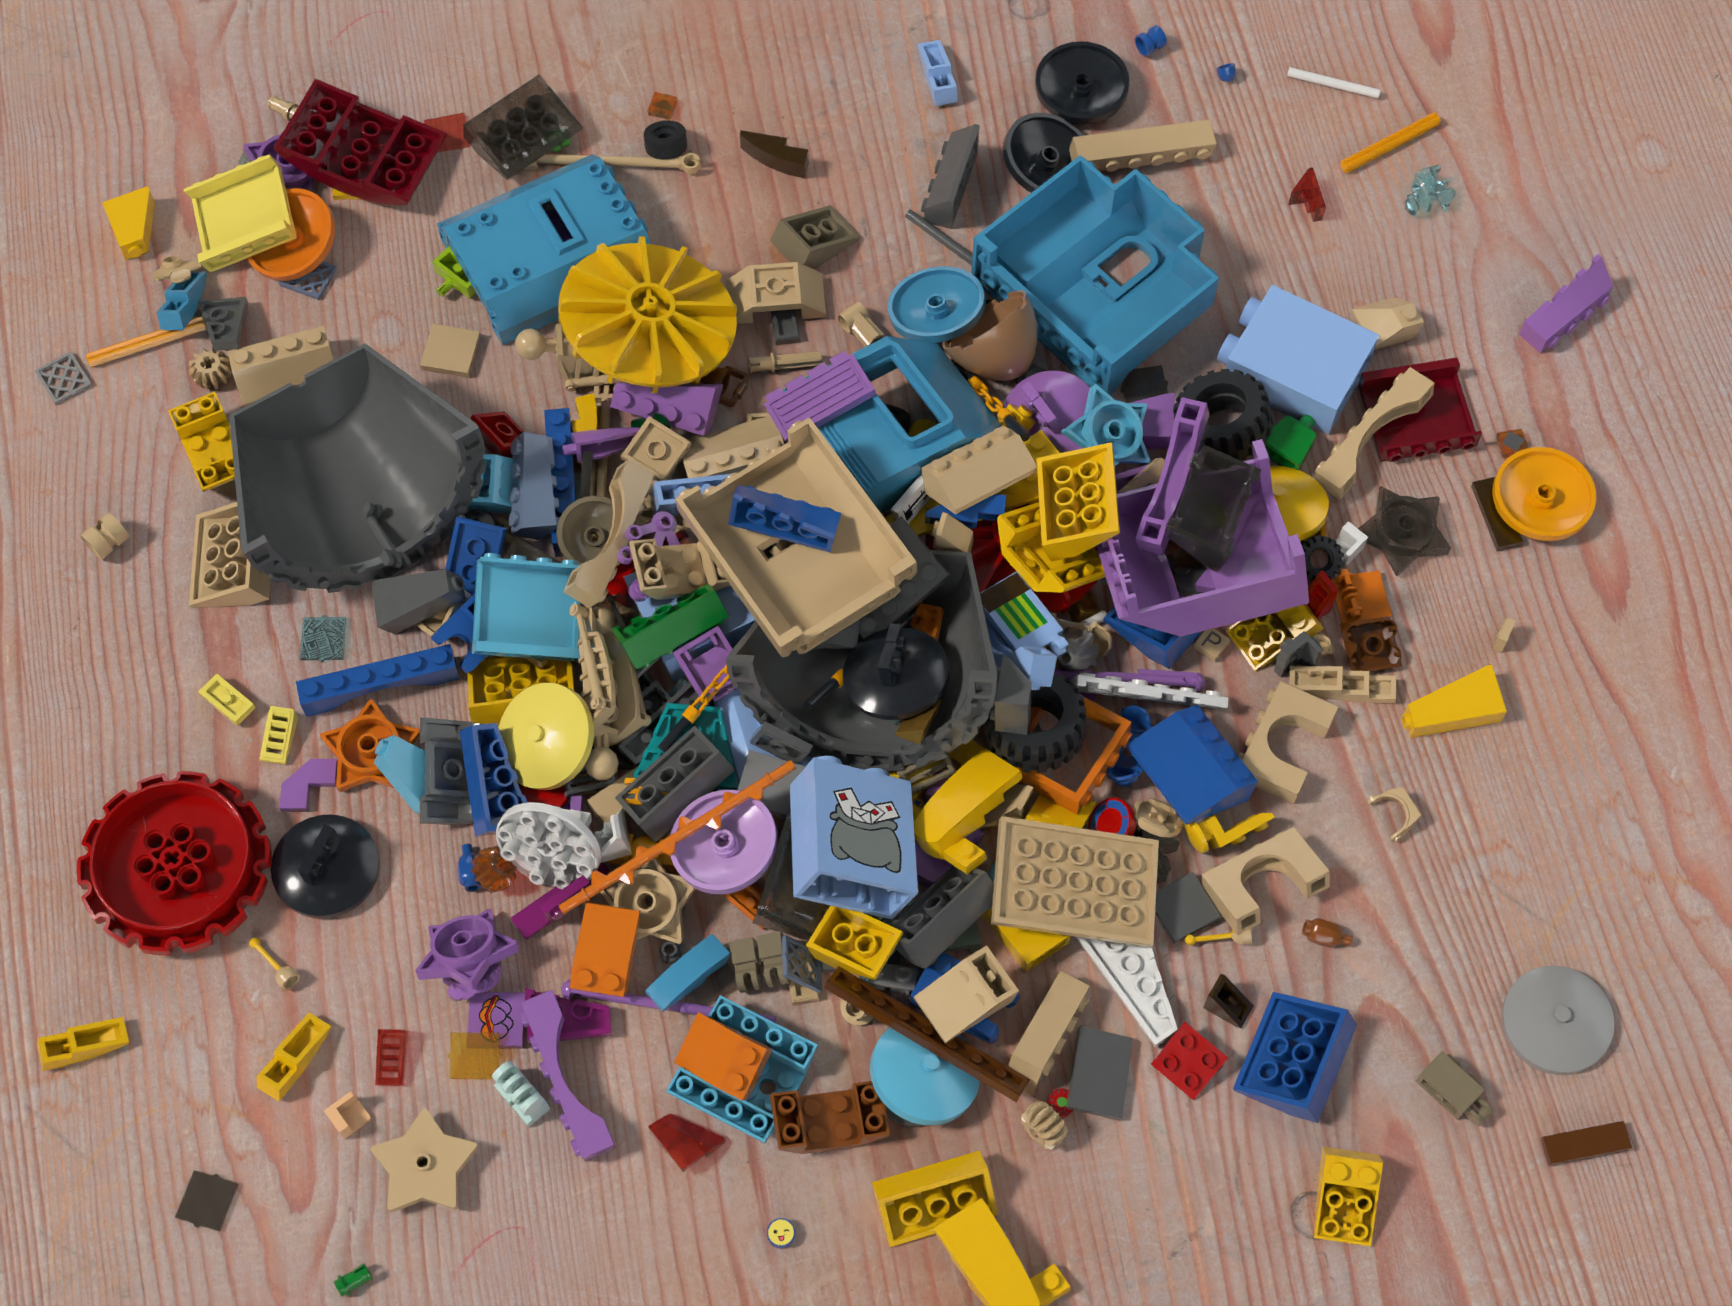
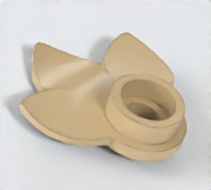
M178 255L167 256L161 260L162 265L160 269L153 272V279L155 281L169 279L173 283H182L191 278L190 271L199 269L201 264L197 261L184 262Z

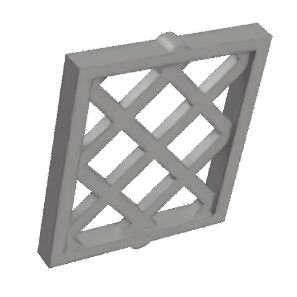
M72 352L52 360L50 363L35 370L55 405L76 396V394L92 386ZM68 359L66 366L59 364L64 360ZM72 360H73L74 363L76 364L77 368L70 366L71 363H72ZM53 367L51 374L43 373L47 369ZM57 368L65 369L62 376L55 375ZM69 370L76 371L74 378L66 377ZM80 373L85 380L78 379ZM42 376L49 377L47 384L42 378ZM53 378L60 379L59 386L51 385ZM64 381H71V387H62ZM76 382L84 384L79 388L74 389ZM50 389L57 390L55 396L52 394ZM61 391L68 392L64 396L58 398Z

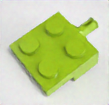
M447 247L432 261L435 273L445 280L436 289V292L439 296L444 297L453 288L470 299L476 294V291L451 248Z

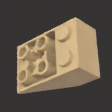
M985 946L962 960L915 995L914 999L944 1043H947L1013 1002L1019 990L989 947Z

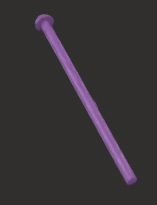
M1064 668L1054 669L1055 676L1063 675L1068 679H1072L1080 673L1095 674L1096 678H1106V676L1120 677L1123 682L1138 679L1146 680L1151 685L1194 687L1196 692L1203 690L1206 684L1204 676L1198 672L1137 669L1138 673L1090 672V668L1079 671L1066 670Z
M571 979L565 981L561 987L562 996L568 1000L572 996H581L660 1009L649 996L627 993L624 997L571 989ZM678 1001L666 1010L697 1015L700 1012L708 1016L713 1006ZM758 1014L776 1023L777 1016Z

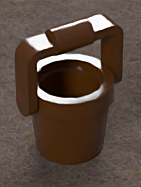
M725 366V368L717 367L700 379V383L723 384L719 403L727 407H734L737 401L743 397L747 390L749 382L747 373L730 366ZM731 376L742 381L739 382L732 394V398L729 399L723 395L727 390Z

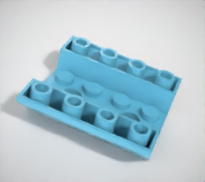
M720 995L708 1017L773 1048L749 1100L742 1101L681 1067L678 1068L666 1093L765 1144L775 1132L770 1094L766 1095L760 1091L761 1084L767 1081L774 1083L776 1089L773 1093L799 1091L806 1078L818 1045Z

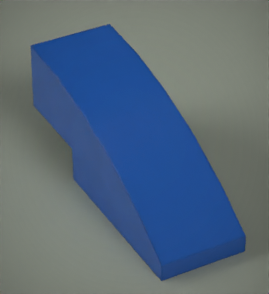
M994 494L956 515L943 505H938L926 511L925 524H935V521L940 522L942 512L966 527L976 529L978 519L997 521L998 516L1004 514L1006 495Z

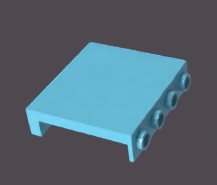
M486 553L484 557H480L477 560L472 654L578 661L580 657L578 648L579 626L577 618L571 616L569 610L572 604L580 605V602L563 593L571 572L580 566L578 561L562 560V563H552L551 558H537L536 561H527L525 556L518 555L511 556L510 559L500 558L499 554Z

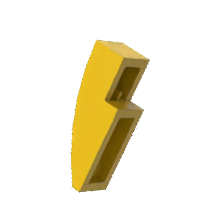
M594 393L576 397L575 403L579 419L570 421L572 432L599 429V418ZM594 460L580 462L584 475H589Z
M309 1012L274 1050L272 1060L256 1076L257 1088L279 1102L309 1065L329 1034L331 1025Z
M119 1017L69 1027L64 1033L39 1037L37 1040V1050L42 1071L82 1062L128 1045L129 1039L124 1018Z

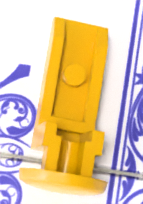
M1273 813L1254 814L1223 831L1216 816L1213 815L1210 818H1204L1198 823L1193 822L1188 825L1184 823L1183 828L1192 846L1199 853L1203 854L1209 851L1207 841H1209L1212 849L1221 848L1230 842L1232 846L1245 840V834L1251 830L1257 833L1269 826L1267 822L1275 817Z

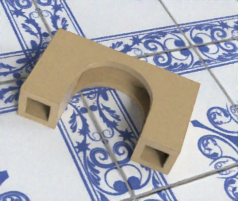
M1280 681L1277 689L1271 688L1265 701L1269 703L1266 711L1261 709L1255 724L1259 725L1256 733L1250 731L1245 745L1248 746L1246 754L1240 753L1239 758L1258 780L1257 788L1294 804L1308 772L1277 758L1269 748L1267 736L1277 727L1291 725L1325 738L1338 710V706Z
M1294 827L1287 831L1279 832L1275 837L1264 843L1256 844L1252 849L1240 855H1235L1227 862L1217 867H1212L1202 874V886L1237 935L1261 923L1260 907L1243 886L1246 880L1255 873L1266 870L1281 872L1291 878L1307 899L1330 887V871Z

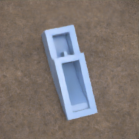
M936 40L917 44L924 75L934 105L939 106L958 102L957 86L951 74V65L941 41Z

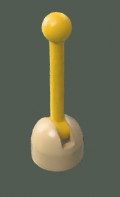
M1251 928L1239 935L1233 929L1231 933L1197 937L1187 935L1185 942L1191 946L1195 942L1232 938L1239 945L1252 944Z
M252 938L249 941L250 947L256 948L276 969L275 980L284 991L293 988L298 983L300 975L295 969L290 966L281 968L260 945L258 938Z

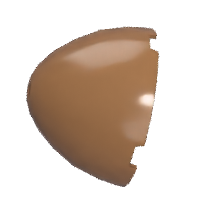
M1024 290L1008 293L1009 298L1001 302L994 299L987 303L981 319L972 329L957 338L943 342L942 347L949 356L965 370L987 379L1010 381L1022 376L1031 366L1037 346V320L1032 303Z

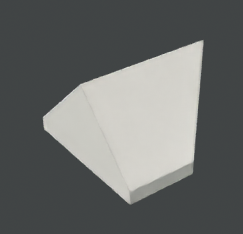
M622 808L616 815L613 814L610 817L609 822L603 823L604 827L601 831L594 832L601 851L600 863L632 854L624 808Z

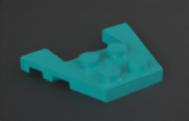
M666 704L633 778H637L664 754L658 748V745L683 717L682 714L689 705ZM706 706L698 719L688 726L677 741L692 727L696 726L734 768L721 709L719 707ZM735 771L716 788L737 790L738 782Z

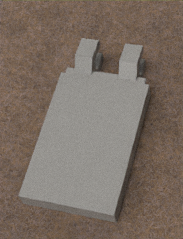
M749 750L737 791H742L764 777L765 773L769 774L788 761ZM795 763L793 764L796 770L776 781L773 786L770 785L763 790V799L760 800L770 813L791 819L790 784L805 768V766Z

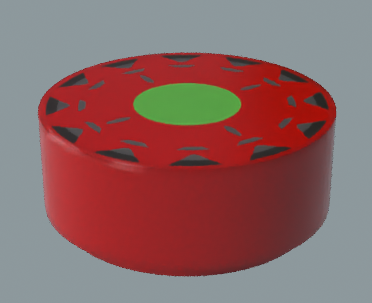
M1064 1088L1054 1090L1047 1101L1048 1106H1052L1061 1118L1070 1116L1074 1111L1066 1108L1069 1090Z

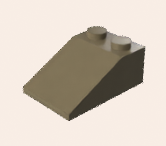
M829 205L780 219L770 241L789 262H799L814 269L858 241L860 236Z

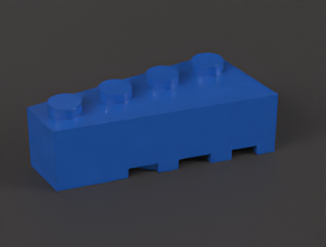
M497 723L471 725L460 731L475 837L496 834V828L501 817L509 808L528 802L525 794L522 795L517 783L518 776L515 769L512 770L508 760L509 754Z

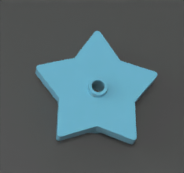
M1097 384L1091 386L1084 415L1064 428L1062 434L1081 448L1112 442L1115 466L1118 463L1145 465L1150 462L1142 440V423L1147 404L1124 403L1113 399Z

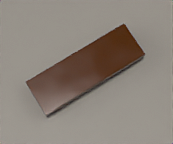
M1624 1121L1543 1136L1541 1138L1549 1166L1632 1149Z

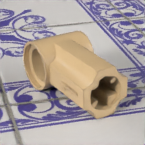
M860 302L854 303L837 315L841 327L847 333L852 332L865 347L884 338V334L870 320L866 308Z

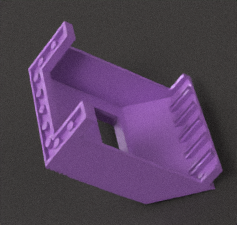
M1262 439L1252 441L1254 459L1189 476L1169 538L1173 539L1196 533L1215 590L1180 599L1166 554L1164 553V556L1138 549L1135 538L1143 514L1152 500L1158 483L1117 494L1120 533L1096 546L1118 619L1181 637L1309 603L1305 553L1298 534L1289 536L1272 492L1269 456Z

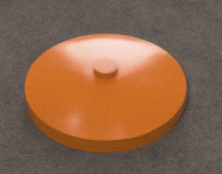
M299 188L286 189L297 238L247 258L253 268L269 279L289 281L307 275L323 262L333 245L335 238V219L333 213L317 194L309 190Z

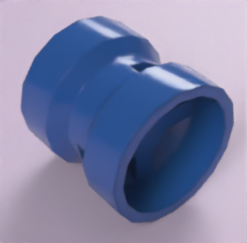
M1155 25L1149 28L1147 33L1142 32L1135 36V45L1141 55L1147 57L1154 52V49H1161L1166 46L1167 38L1161 27Z

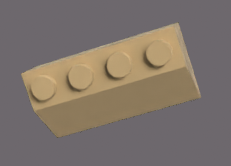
M324 326L227 351L243 407L289 383L293 385L301 384L304 381V375L334 360L330 341Z
M1002 426L932 461L921 469L925 494L956 515L1036 473L1037 465L1020 435L1006 426Z

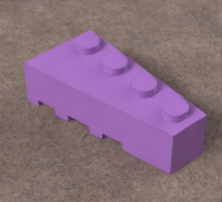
M620 381L615 384L610 407L644 418L649 416L652 418L658 412L666 417L671 426L704 436L712 431L723 384L699 383L692 385L686 383L678 386L659 387L656 394L651 393L650 387Z

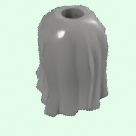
M1070 628L1069 634L1063 636L1069 644L1065 648L1067 652L1056 659L1059 666L1066 670L1074 671L1086 669L1088 666L1097 667L1098 664L1095 659L1100 652V646L1098 643L1093 644L1094 634L1086 630Z

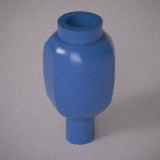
M472 844L462 845L463 855L459 858L457 864L458 880L467 892H476L481 889V883L484 881V866L481 858L473 853Z

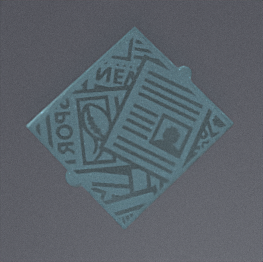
M326 615L322 617H303L300 660H319L321 663L325 660H344L346 617H327Z

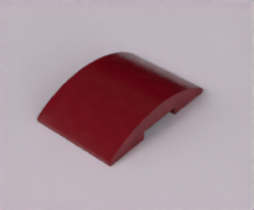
M315 79L276 142L274 150L303 173L342 193L380 204L408 205L445 140L447 133L405 115L398 119L359 103V96Z

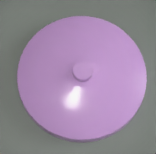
M720 790L696 799L679 815L671 834L679 830V818L681 816L694 821L721 804L725 792L737 794L740 791ZM749 798L721 816V828L719 830L706 825L676 844V851L671 856V859L680 876L693 888L710 894L737 892L755 883L770 867L778 846L777 827L767 807L761 801Z

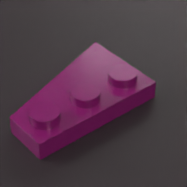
M525 988L526 1000L542 994ZM555 995L565 1019L560 1034V1041L612 1036L609 1006L578 999L568 1000ZM528 1026L527 1037L528 1043L531 1044L529 1037H532L534 1035L532 1033L530 1026Z

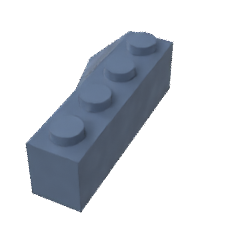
M523 432L513 439L511 444L513 464L510 469V477L513 479L509 495L510 502H512L509 525L511 526L512 536L540 540L557 529L560 519L555 516V509L559 508L558 498L553 496V490L557 485L556 476L551 475V470L555 465L552 437Z

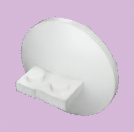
M522 803L509 808L497 825L496 839L501 850V856L508 860L519 872L529 877V880L534 884H545L564 889L582 875L589 881L592 877V872L597 871L601 862V851L598 841L588 828L592 821L591 813L562 809L561 807L543 803Z

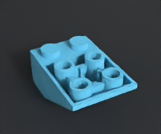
M483 454V459L486 462L485 472L481 475L483 483L478 497L473 498L468 506V512L481 510L486 513L510 514L512 512V502H510L509 495L513 479L510 477V469L513 459L499 455Z

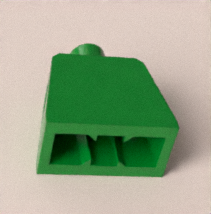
M1306 414L1299 421L1291 416H1286L1273 426L1271 435L1267 437L1268 441L1265 444L1269 459L1279 466L1300 470L1316 439L1317 434L1311 430L1316 424L1315 420Z

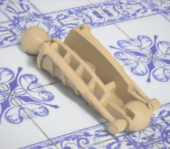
M561 324L555 325V338H546L538 330L530 328L520 332L515 339L516 351L523 359L535 360L543 355L544 352H556L557 365L565 388L569 392L575 391L577 387L610 384L607 382L608 375L591 366L583 358L576 359L574 357L573 347L567 340Z
M574 603L571 605L569 613L577 618L579 626L578 646L580 657L578 661L582 667L580 681L583 682V692L580 696L588 705L594 723V749L591 750L585 768L587 773L594 779L607 780L617 772L619 764L616 754L609 747L619 744L642 726H649L651 716L646 714L636 668L630 662L611 630L620 625L621 629L630 626L629 623L620 620L619 616L615 615L614 610L605 603H596L590 608Z

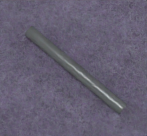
M911 209L907 211L905 217L972 265V253Z

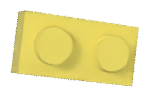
M215 674L198 691L202 698L236 726L256 708L250 700L218 674Z

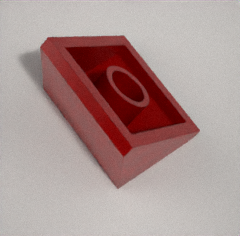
M505 411L472 414L470 419L478 425L485 447L493 455L513 459L511 444L513 439L524 432L523 429Z

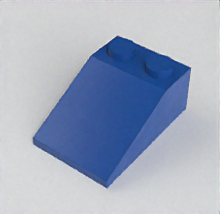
M1115 606L1103 618L1104 622L1146 657L1168 669L1174 665L1200 634V632L1180 637L1118 619Z

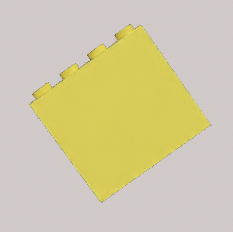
M270 154L261 156L247 164L239 165L227 172L216 174L210 179L194 183L192 186L184 189V193L192 199L202 252L197 254L198 262L210 273L297 238L281 165Z

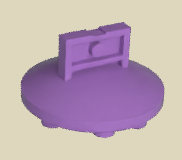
M1044 371L1027 377L1012 389L1003 404V408H1006L1009 403L1016 406L1022 404L1033 412L1031 418L1035 421V424L1028 432L1030 436L1042 430L1059 453L1082 449L1062 434L1064 428L1084 415L1089 387L1080 378L1063 371Z

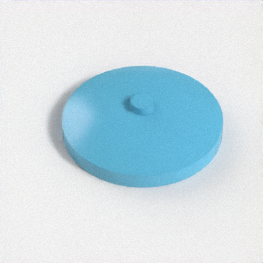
M892 1028L887 1029L883 1033L871 1054L870 1076L877 1095L892 1112L907 1121L930 1126L946 1124L960 1117L969 1108L977 1095L980 1083L978 1079Z

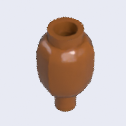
M1320 918L1313 919L1312 921L1306 919L1302 928V935L1307 936L1308 941L1321 946L1335 947L1343 944L1350 947L1353 941V936L1344 934L1338 925Z

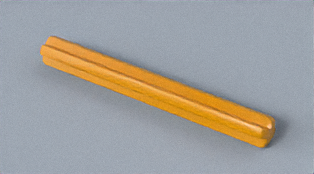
M1433 112L1341 160L1340 168L1344 173L1351 172L1438 126L1441 121L1440 116Z
M199 316L191 319L184 330L159 329L86 354V359L90 367H94L206 330L207 327L204 318Z

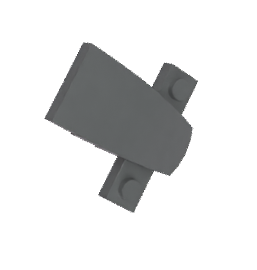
M646 672L638 678L646 714L651 716V723L647 727L642 726L618 745V750L635 767L642 760V756L651 741L653 732L666 704L692 705L699 697L690 682L671 698L656 680L653 681ZM700 701L697 706H702L703 703Z

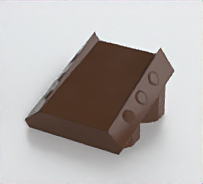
M1379 617L1340 624L1351 671L1371 672L1402 667L1401 650L1397 646L1395 639L1397 625L1390 617Z

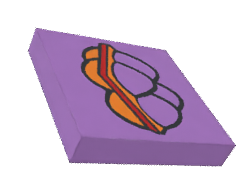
M483 992L471 998L469 1004L467 1047L523 1048L524 1024L519 1012L523 1011L521 1002L526 1001L525 992Z

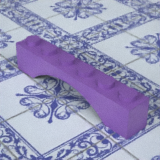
M1181 398L1174 419L1163 470L1152 500L1143 514L1135 538L1139 550L1164 556L1209 418L1207 403Z
M553 990L521 1002L523 1011L519 1012L524 1026H530L534 1036L529 1037L534 1052L540 1051L544 1060L539 1065L545 1079L550 1077L554 1087L549 1090L555 1105L561 1103L564 1113L560 1115L565 1130L571 1129L574 1140H571L570 1143L575 1156L581 1155L582 1159L587 1161L615 1149V1144L605 1120L583 1106L571 1093L564 1080L560 1066L559 1043L565 1019Z

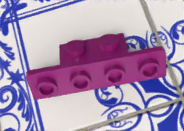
M604 862L600 863L597 869L598 872L605 875L611 873ZM582 875L564 889L554 887L511 917L512 923L524 939H529L553 921L562 918L565 914L562 913L558 905L579 893L582 888L585 889L590 886L591 879L588 881Z

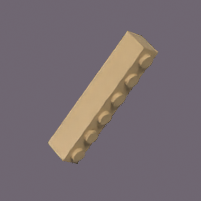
M1209 119L1073 137L1069 152L1072 161L1081 155L1087 161H1091L1098 171L1107 170L1111 172L1127 167L1134 169L1142 165L1152 164L1157 166L1165 162L1175 161L1180 163L1188 159H1206L1212 156L1217 143Z

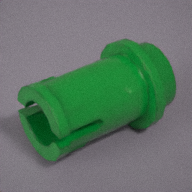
M365 1263L343 1276L338 1275V1279L334 1281V1284L341 1297L346 1294L350 1296L351 1291L373 1280V1277Z

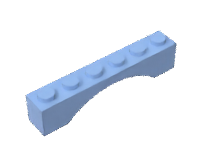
M985 616L995 665L1001 667L1003 656L1009 657L1031 681L1032 690H1039L1040 687H1051L1057 655L1044 647H1019L1015 651L1011 650Z

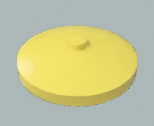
M540 683L526 688L510 702L499 724V731L509 754L508 760L512 770L515 769L518 776L517 783L529 788L550 790L565 785L582 770L592 750L594 723L590 709L578 693L559 684Z

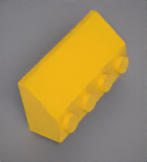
M980 1150L871 1182L889 1247L935 1234L934 1227L980 1198L984 1200L993 1216L998 1215L989 1170Z

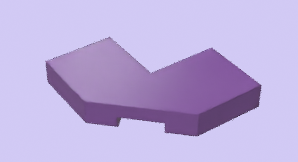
M310 759L287 778L281 785L279 806L281 812H308L310 787H336L338 760Z

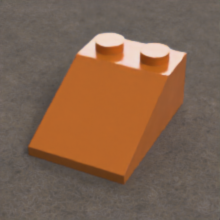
M586 902L573 960L570 981L571 989L624 997L629 992L640 910Z
M698 1012L674 1063L716 1088L744 1101L749 1100L773 1048Z

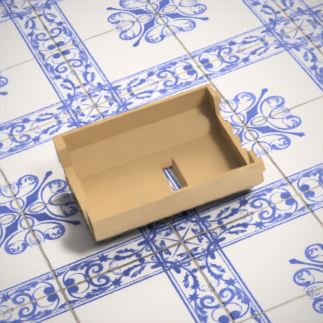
M810 417L804 421L799 420L787 430L788 443L783 446L774 447L767 456L762 459L753 460L744 470L739 473L734 472L721 484L707 488L703 495L697 485L692 489L687 488L675 498L677 510L781 657L789 656L792 653L791 651L794 650L799 654L807 653L893 599L901 591L898 587L904 579L911 580L917 573L916 560ZM737 486H751L759 491L770 494L777 493L785 498L796 501L803 500L811 505L822 508L829 507L834 511L841 512L831 552L794 543L768 559L763 550L781 539L728 525L732 499Z

